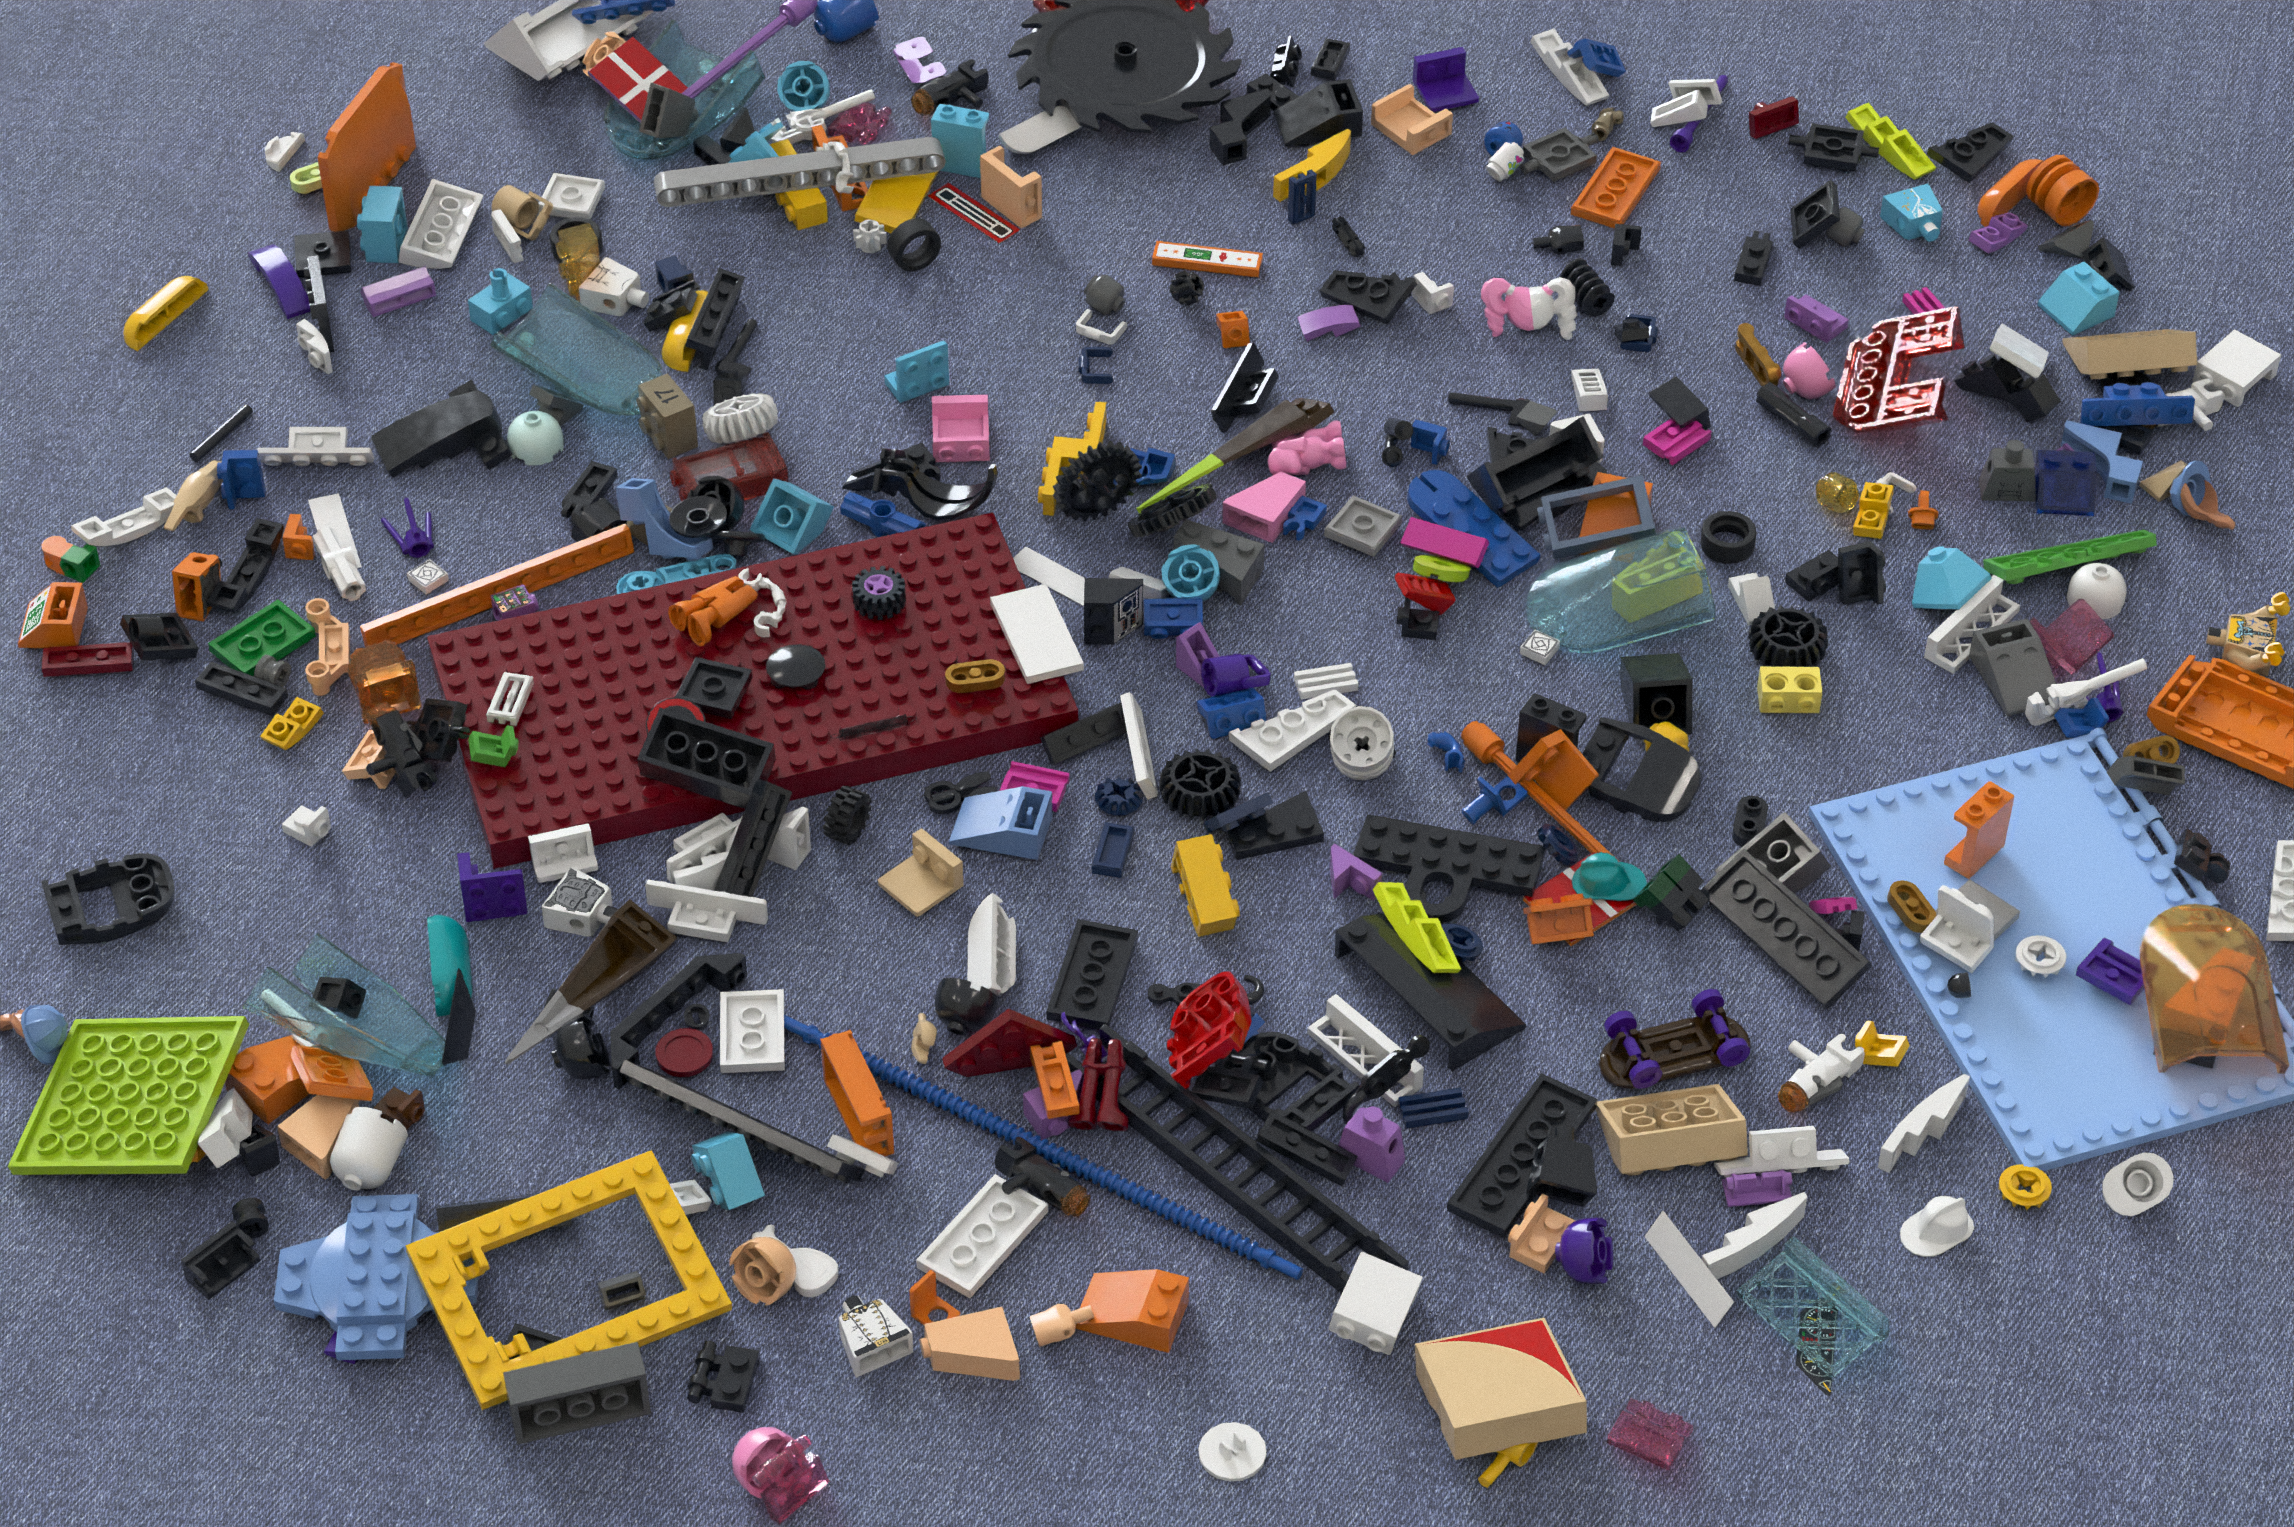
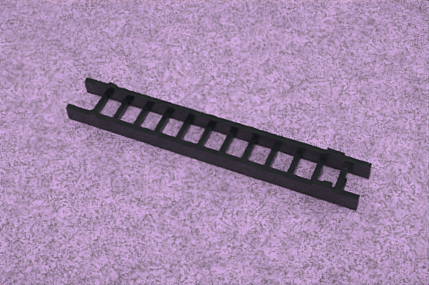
M1106 1024L1100 1028L1102 1045L1108 1049L1111 1039L1121 1040L1124 1061L1138 1073V1075L1118 1089V1108L1128 1117L1129 1125L1342 1294L1350 1275L1342 1270V1266L1337 1261L1356 1245L1367 1254L1408 1271L1409 1261L1380 1239V1235L1374 1230L1369 1231L1209 1104L1191 1092V1090L1181 1086L1168 1072L1152 1061L1148 1054L1132 1041L1128 1042ZM1066 1053L1070 1073L1080 1069L1084 1080L1082 1063L1071 1054ZM1099 1075L1096 1099L1100 1102L1104 1084V1076ZM1148 1081L1161 1092L1141 1108H1138L1127 1100L1126 1097ZM1169 1099L1184 1109L1164 1126H1160L1148 1116ZM1191 1117H1194L1207 1128L1184 1145L1171 1133ZM1214 1135H1217L1230 1146L1207 1163L1194 1151ZM1240 1153L1253 1165L1233 1181H1230L1217 1170ZM1263 1171L1276 1183L1254 1200L1240 1188ZM1286 1189L1300 1201L1278 1219L1266 1210L1264 1206ZM1310 1208L1324 1220L1301 1237L1287 1225ZM1334 1227L1348 1239L1325 1256L1311 1244L1330 1228Z

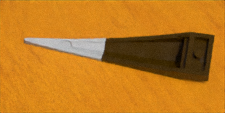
M629 899L611 916L560 988L509 1054L505 1064H510L558 1031L564 1023L580 1016L653 966L674 945L677 937Z

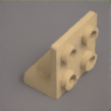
M922 828L912 834L913 855L878 878V886L916 917L921 916L963 887V861Z

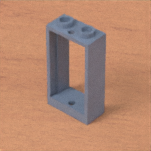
M1643 475L1541 497L1542 507L1537 508L1540 525L1546 523L1548 533L1543 534L1546 551L1552 550L1554 559L1655 538V526ZM1633 491L1640 520L1639 525L1558 542L1551 508Z

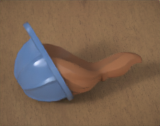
M2194 460L2188 463L2183 469L2182 474L2172 482L2169 492L2173 506L2179 509L2183 515L2208 521L2219 528L2233 530L2235 528L2234 520L2228 515L2218 512L2217 493L2211 485L2208 467L2202 461Z
M31 1005L24 1010H18L17 1013L0 1016V1031L14 1028L16 1033L26 1040L32 1054L41 1063L46 1065L55 1063L67 1038L68 1023L65 1021L62 1013L50 1005Z

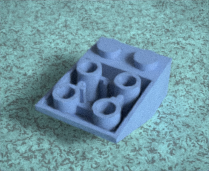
M1021 786L964 798L949 840V845L1038 860L1053 816L1052 791Z

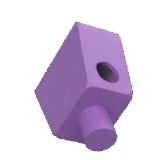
M1378 1107L1359 1108L1346 1124L1338 1146L1358 1156L1354 1166L1389 1183L1405 1162L1401 1128L1398 1124L1384 1118L1382 1110Z

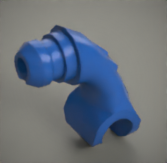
M1446 731L1444 733L1440 732V734L1436 732L1430 733L1427 745L1432 748L1438 747L1446 752L1445 771L1456 767L1458 772L1462 773L1465 760L1461 745Z

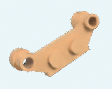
M315 598L310 600L305 608L308 620L311 621L315 632L319 633V660L309 663L305 670L307 680L312 686V692L317 696H323L330 691V686L343 673L350 672V630L348 623H342L330 614L329 603L325 599Z

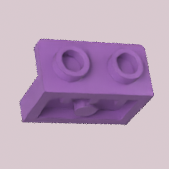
M1807 294L1800 299L1792 295L1787 298L1784 318L1826 343L1848 328L1849 319Z

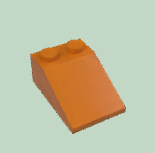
M1597 472L1593 485L1626 478ZM1644 481L1651 506L1653 483ZM1633 491L1588 500L1579 537L1639 525L1640 520ZM1639 541L1581 553V555L1632 565Z
M292 1035L244 1049L236 1055L225 1081L227 1092L235 1088L252 1112L268 1125L309 1095L291 1058L293 1046H301L291 1038Z
M1158 1269L1094 1273L1080 1308L1090 1305L1094 1318L1077 1323L1075 1329L1169 1353L1189 1302V1277Z

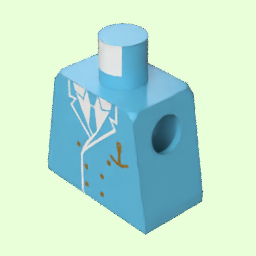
M1927 183L1883 196L1880 217L1904 239L1910 240L1923 236L1926 241L1931 242L1936 240L1940 234L1939 230L1943 212L1931 187Z

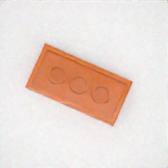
M1612 147L1572 205L1571 215L1614 229L1615 224L1624 225L1659 172L1661 162Z

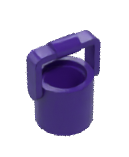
M1239 653L1204 659L1201 667L1202 683L1205 691L1211 697L1270 684L1271 673L1261 661L1250 654L1241 655ZM1248 666L1251 667L1257 676L1250 677Z

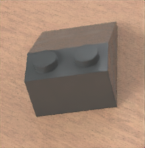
M1784 812L1714 871L1716 874L1721 871L1744 848L1794 893L1810 885L1827 871L1831 865L1816 845L1789 815Z

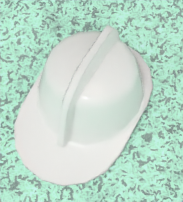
M2154 1153L2134 1155L2113 1167L2106 1174L2103 1180L2105 1201L2113 1211L2120 1215L2134 1216L2160 1203L2170 1194L2173 1187L2172 1170L2162 1157Z
M1938 1196L1929 1201L1923 1210L1914 1214L1903 1223L1900 1237L1904 1247L1911 1253L1922 1257H1934L1968 1239L1972 1235L1974 1225L1973 1220L1967 1213L1965 1200L1962 1197L1955 1199L1950 1196Z

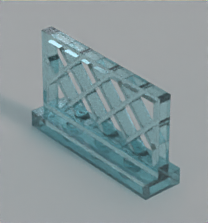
M1795 1236L1784 1244V1251L1737 1289V1295L1831 1379L1875 1341L1880 1344L1889 1336V1319ZM1785 1263L1794 1271V1279H1774V1271ZM1757 1286L1770 1287V1299H1756L1749 1292ZM1774 1287H1794V1299H1774ZM1798 1287H1813L1818 1292V1300L1798 1299ZM1774 1307H1794V1320H1779L1774 1315ZM1798 1307L1818 1308V1320H1798ZM1822 1308L1838 1309L1842 1313V1321L1822 1320ZM1798 1328H1818V1341H1803L1798 1337ZM1821 1328L1842 1329V1341H1821ZM1845 1329H1860L1867 1336L1860 1342L1845 1341ZM1821 1349H1842V1357L1831 1366L1821 1357Z

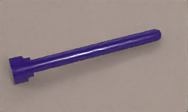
M1720 75L1716 80L1720 93L1728 83L1726 75ZM1702 119L1687 122L1684 128L1676 130L1670 138V146L1677 152H1686L1693 143L1692 134Z

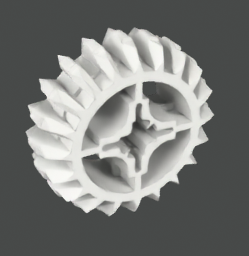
M762 393L743 394L742 396L716 403L715 406L710 407L703 414L702 420L704 424L702 425L704 432L711 442L719 444L725 442L728 444L734 441L747 440L748 438L756 437L758 434L765 433L766 430H770L778 422V410L770 395Z

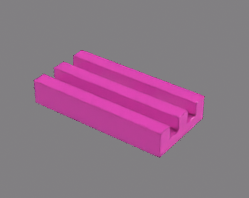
M1927 287L1922 288L1921 293L1918 290L1913 291L1912 296L1909 293L1903 294L1902 302L1930 334L1954 327L1956 319Z
M1833 897L1810 901L1809 907L1816 914H1829L1845 910L1857 909V903L1854 897Z

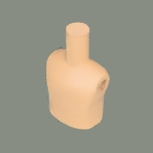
M1065 1304L1054 1305L1048 1310L1030 1316L1039 1347L1070 1338L1075 1333L1077 1323L1094 1318L1090 1305L1071 1311Z

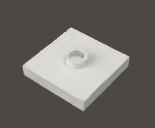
M553 173L542 198L553 204L551 216L591 219L605 189V182L600 179ZM541 201L539 202L538 214L542 211L545 205Z

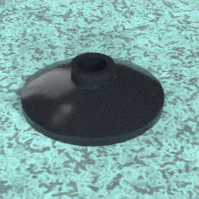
M696 496L678 503L672 509L669 521L671 528L681 536L689 538L705 537L715 533L724 525L727 519V511L724 504L718 499L708 496Z

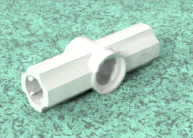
M329 526L319 528L318 532L313 535V541L321 556L327 578L329 580L333 579L342 598L349 599V601L360 599L366 588L357 570V563L351 548L345 547L336 529H332Z

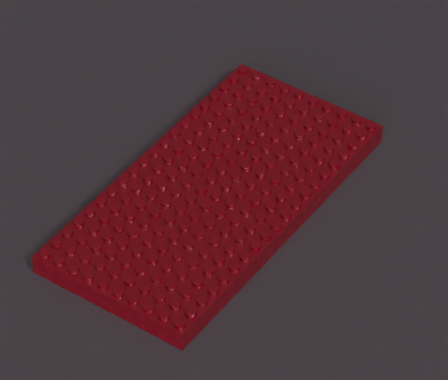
M994 513L973 516L427 636L430 659L442 700L458 701L468 705L465 713L466 720L463 726L469 728L470 734H463L470 736L472 731L501 736L507 725H513H510V721L507 720L505 724H500L498 719H494V722H487L486 714L504 672L533 676L534 685L517 726H513L515 738L518 739V750L515 756H511L506 767L471 761L468 738H458L457 750L493 869L532 861L528 836L589 823L593 846L710 820L721 813L727 816L745 811L744 808L640 775L637 758L647 738L646 719L648 713L656 703L676 696L696 657L752 670L753 678L732 719L707 713L703 714L707 723L774 744L776 761L767 782L792 791L789 801L840 790L842 786L853 787L1042 743L1041 736L1077 721L1078 708L1064 675L1030 684L1026 683L990 605V597L1026 589ZM875 566L876 570H880V566H885L886 571L893 568L895 569V574L899 572L902 575V578L905 580L906 602L903 609L900 608L901 612L899 614L893 612L892 618L888 619L887 615H883V620H878V616L874 615L873 619H869L868 613L862 616L859 610H855L852 582L853 580L855 581L857 574L861 575L862 570L866 569L870 572V567ZM746 568H749V579L746 581L755 580L759 573H761L762 577L768 578L783 591L786 599L785 612L782 614V620L778 622V627L775 628L770 624L762 625L769 627L770 637L758 636L754 628V619L761 611L773 613L778 610L772 597V591L768 588H761L756 591L758 593L757 599L721 628H715L713 625H710L711 640L704 646H699L692 640L688 628L683 631L677 630L671 623L668 615L669 607L679 601L691 600L693 594L728 578L739 577V573ZM786 645H807L822 654L825 659V670L818 679V685L813 689L786 686L776 688L772 686L770 677L767 674L766 663L769 656L777 649ZM993 659L1004 665L1005 681L998 688L956 693L949 690L946 686L945 673L953 664ZM510 681L498 711H502L514 681ZM522 682V684H521V686H520V689H519V691H518V694H517V696H516V698H515V701H514V703H513V706H512L510 712H512V709H513V707H514V704H515V702H516V700H517V697H518V695H519V692H520V690H521L522 685H523L524 682ZM906 714L908 717L906 718V720L908 719V726L894 728L893 726V729L887 730V727L886 731L878 732L877 730V733L865 735V732L862 736L856 737L855 735V738L843 741L841 738H836L841 735L839 734V729L842 730L846 727L848 729V727L851 728L852 726L854 728L855 725L873 723L877 720L879 722V720L895 718L899 715L901 717V715Z

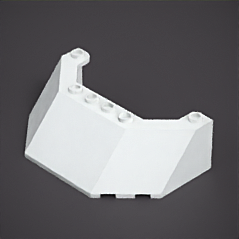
M558 0L532 17L526 12L514 18L488 39L484 45L537 81L546 77L550 80L560 74L562 69L566 68L567 71H570L581 64L579 59L585 56L587 49L597 38L603 40L607 37L605 35L607 32H615L618 35L623 33L627 36L638 29L637 23L655 11H645L639 16L628 14L620 16L616 20L601 19L596 20L594 24H583L572 16V10L601 5L600 0Z

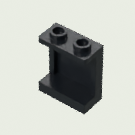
M1536 693L1532 694L1520 710L1515 761L1520 762L1541 738L1560 729L1577 748L1579 730L1585 723L1587 715Z

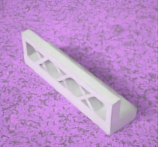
M1993 575L1992 579L1959 610L1957 609L1931 633L1927 639L1924 658L1954 674L1970 659L1971 644H1960V638L1973 637L1974 631L1985 629L1977 628V622L1990 621V627L2008 623L2019 612L2020 605L2001 595L2004 580ZM1998 604L2007 609V611L1993 613L1992 608ZM1944 653H1957L1958 658L1952 662L1942 655Z
M1337 994L1327 1000L1326 1015L1307 1029L1308 1035L1361 1079L1368 1073L1364 1068V1063L1378 1064L1393 1051L1403 1050ZM1328 1025H1332L1339 1031V1036H1326L1321 1030ZM1342 1045L1357 1046L1361 1050V1054H1347L1342 1050ZM1414 1059L1409 1073L1398 1081L1405 1088L1396 1094L1389 1089L1382 1097L1396 1107L1398 1105V1097L1413 1095L1423 1086L1424 1067Z

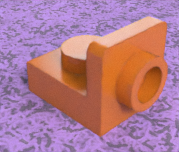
M1243 310L1216 314V323L1221 331L1222 346L1224 348L1247 346L1250 343L1248 318Z
M290 514L282 537L285 557L289 559L313 560L315 556L313 538L307 535V527L303 526L301 515Z

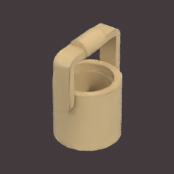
M506 185L498 190L494 196L492 211L501 209L515 232L533 241L538 237L549 219L553 204L531 191L526 194L512 185ZM537 200L545 204L538 216L539 204ZM534 222L529 234L521 231L528 228Z

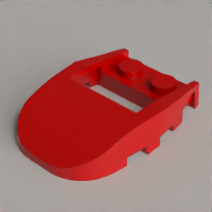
M1224 971L1218 973L1193 990L1180 1003L1172 1017L1170 1030L1174 1032V1038L1167 1041V1049L1172 1052V1056L1169 1057V1064L1177 1071L1171 1074V1076L1185 1089L1190 1086L1192 1077L1204 1073L1208 1066L1216 1060L1227 1057L1233 1048L1237 1052L1242 1050L1252 1022L1251 1011L1244 987L1231 972Z

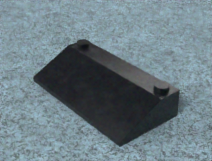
M1384 913L1360 916L1336 930L1335 956L1339 959L1354 951L1448 1044V1068L1451 1071L1456 1070L1526 1029V1024L1458 958L1456 959L1461 968L1458 973H1433L1401 940Z

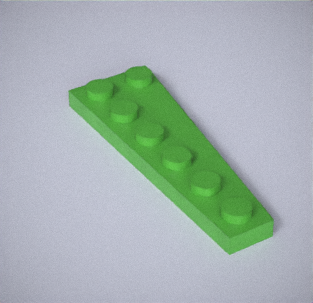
M2143 529L1983 559V564L1987 572L2005 580L2007 584H2018L2024 582V577L2089 563L2103 558H2116L2120 554L2128 552H2145L2147 548L2157 546L2156 534Z

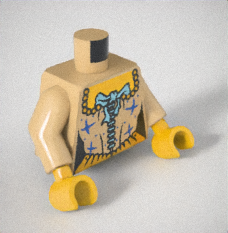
M2279 592L2271 598L2272 606L2266 605L2255 612L2243 615H2230L2226 629L2209 627L2206 644L2223 647V660L2254 673L2268 676L2270 666H2278L2282 661L2281 656L2285 654L2281 643L2275 642L2278 620L2275 614L2285 616L2290 612L2289 598L2286 593Z

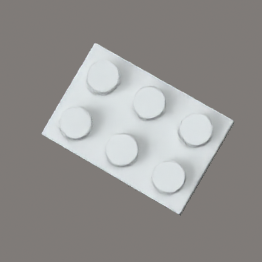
M784 989L720 992L721 1073L785 1070Z

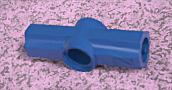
M849 492L844 497L840 507L842 515L870 526L871 532L877 537L926 527V523L896 511L894 503L886 499L872 501L856 493Z

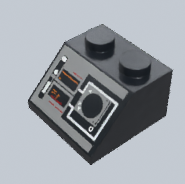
M1085 578L1084 644L1114 645L1143 625V579Z

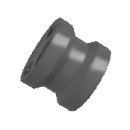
M270 655L262 656L254 670V677L282 687L287 684L291 674L289 663L285 661L277 662Z

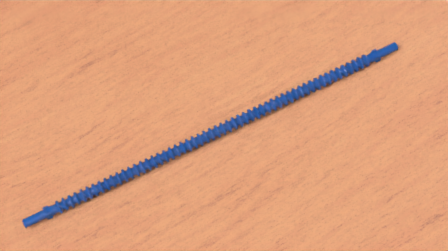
M784 1014V1029L803 1037V1042L807 1044L819 1045L821 1050L820 1039L829 1037L831 1033L823 1034L818 1030L817 1026L813 1024L807 1026ZM868 1051L862 1053L874 1077L880 1075L881 1080L885 1081L888 1079V1083H895L897 1088L903 1086L905 1092L911 1090L913 1096L919 1094L920 1099L926 1098L927 1103L934 1102L935 1107L942 1105L943 1111L950 1109L952 1115L958 1113V1118L962 1119L965 1117L966 1122L970 1123L973 1121L974 1126L981 1124L982 1130L989 1128L990 1134L997 1132L998 1138L1005 1136V1141L1013 1140V1145H1015L1016 1137H1022L1036 1147V1154L1041 1157L1044 1155V1159L1047 1161L1052 1159L1053 1164L1060 1163L1062 1169L1068 1167L1070 1173L1076 1171L1078 1177L1084 1175L1086 1181L1092 1179L1094 1185L1100 1183L1101 1188L1108 1187L1109 1192L1116 1191V1195L1119 1197L1124 1195L1125 1200L1132 1198L1133 1204L1140 1202L1141 1208L1148 1206L1149 1212L1156 1210L1157 1216L1164 1214L1165 1220L1172 1218L1173 1223L1178 1224L1180 1222L1182 1228L1189 1226L1190 1232L1197 1230L1198 1236L1205 1234L1206 1240L1213 1238L1214 1244L1221 1242L1222 1248L1229 1246L1230 1251L1235 1252L1237 1250L1239 1256L1246 1254L1247 1260L1255 1259L1265 1269L1271 1267L1296 1280H1299L1302 1276L1303 1268L1277 1256L1276 1251L1260 1248L1256 1241L1251 1244L1250 1238L1246 1237L1243 1240L1242 1234L1238 1233L1235 1236L1233 1230L1226 1231L1225 1226L1218 1227L1215 1221L1209 1223L1210 1220L1207 1217L1202 1220L1201 1214L1197 1213L1194 1216L1191 1209L1185 1211L1184 1206L1177 1207L1176 1202L1169 1203V1199L1166 1197L1161 1199L1160 1194L1153 1196L1152 1190L1145 1192L1144 1186L1137 1188L1136 1182L1129 1184L1128 1178L1121 1180L1119 1174L1113 1176L1111 1170L1105 1172L1103 1166L1097 1168L1095 1162L1089 1164L1088 1159L1084 1158L1081 1160L1079 1154L1073 1156L1072 1151L1068 1150L1065 1152L1062 1146L1057 1149L1056 1143L1049 1145L1048 1139L1041 1141L1040 1135L1033 1137L1032 1131L1025 1133L1024 1127L1017 1129V1124L1009 1125V1120L1005 1119L1002 1121L1001 1116L994 1117L993 1112L986 1114L985 1108L978 1110L977 1104L970 1106L968 1100L962 1102V1097L958 1096L955 1098L954 1093L947 1095L946 1089L939 1091L938 1085L931 1087V1082L926 1081L924 1083L923 1078L919 1077L916 1079L915 1074L908 1076L907 1070L900 1072L899 1066L893 1068L892 1063L888 1062L885 1064L884 1059L877 1060V1056H870Z

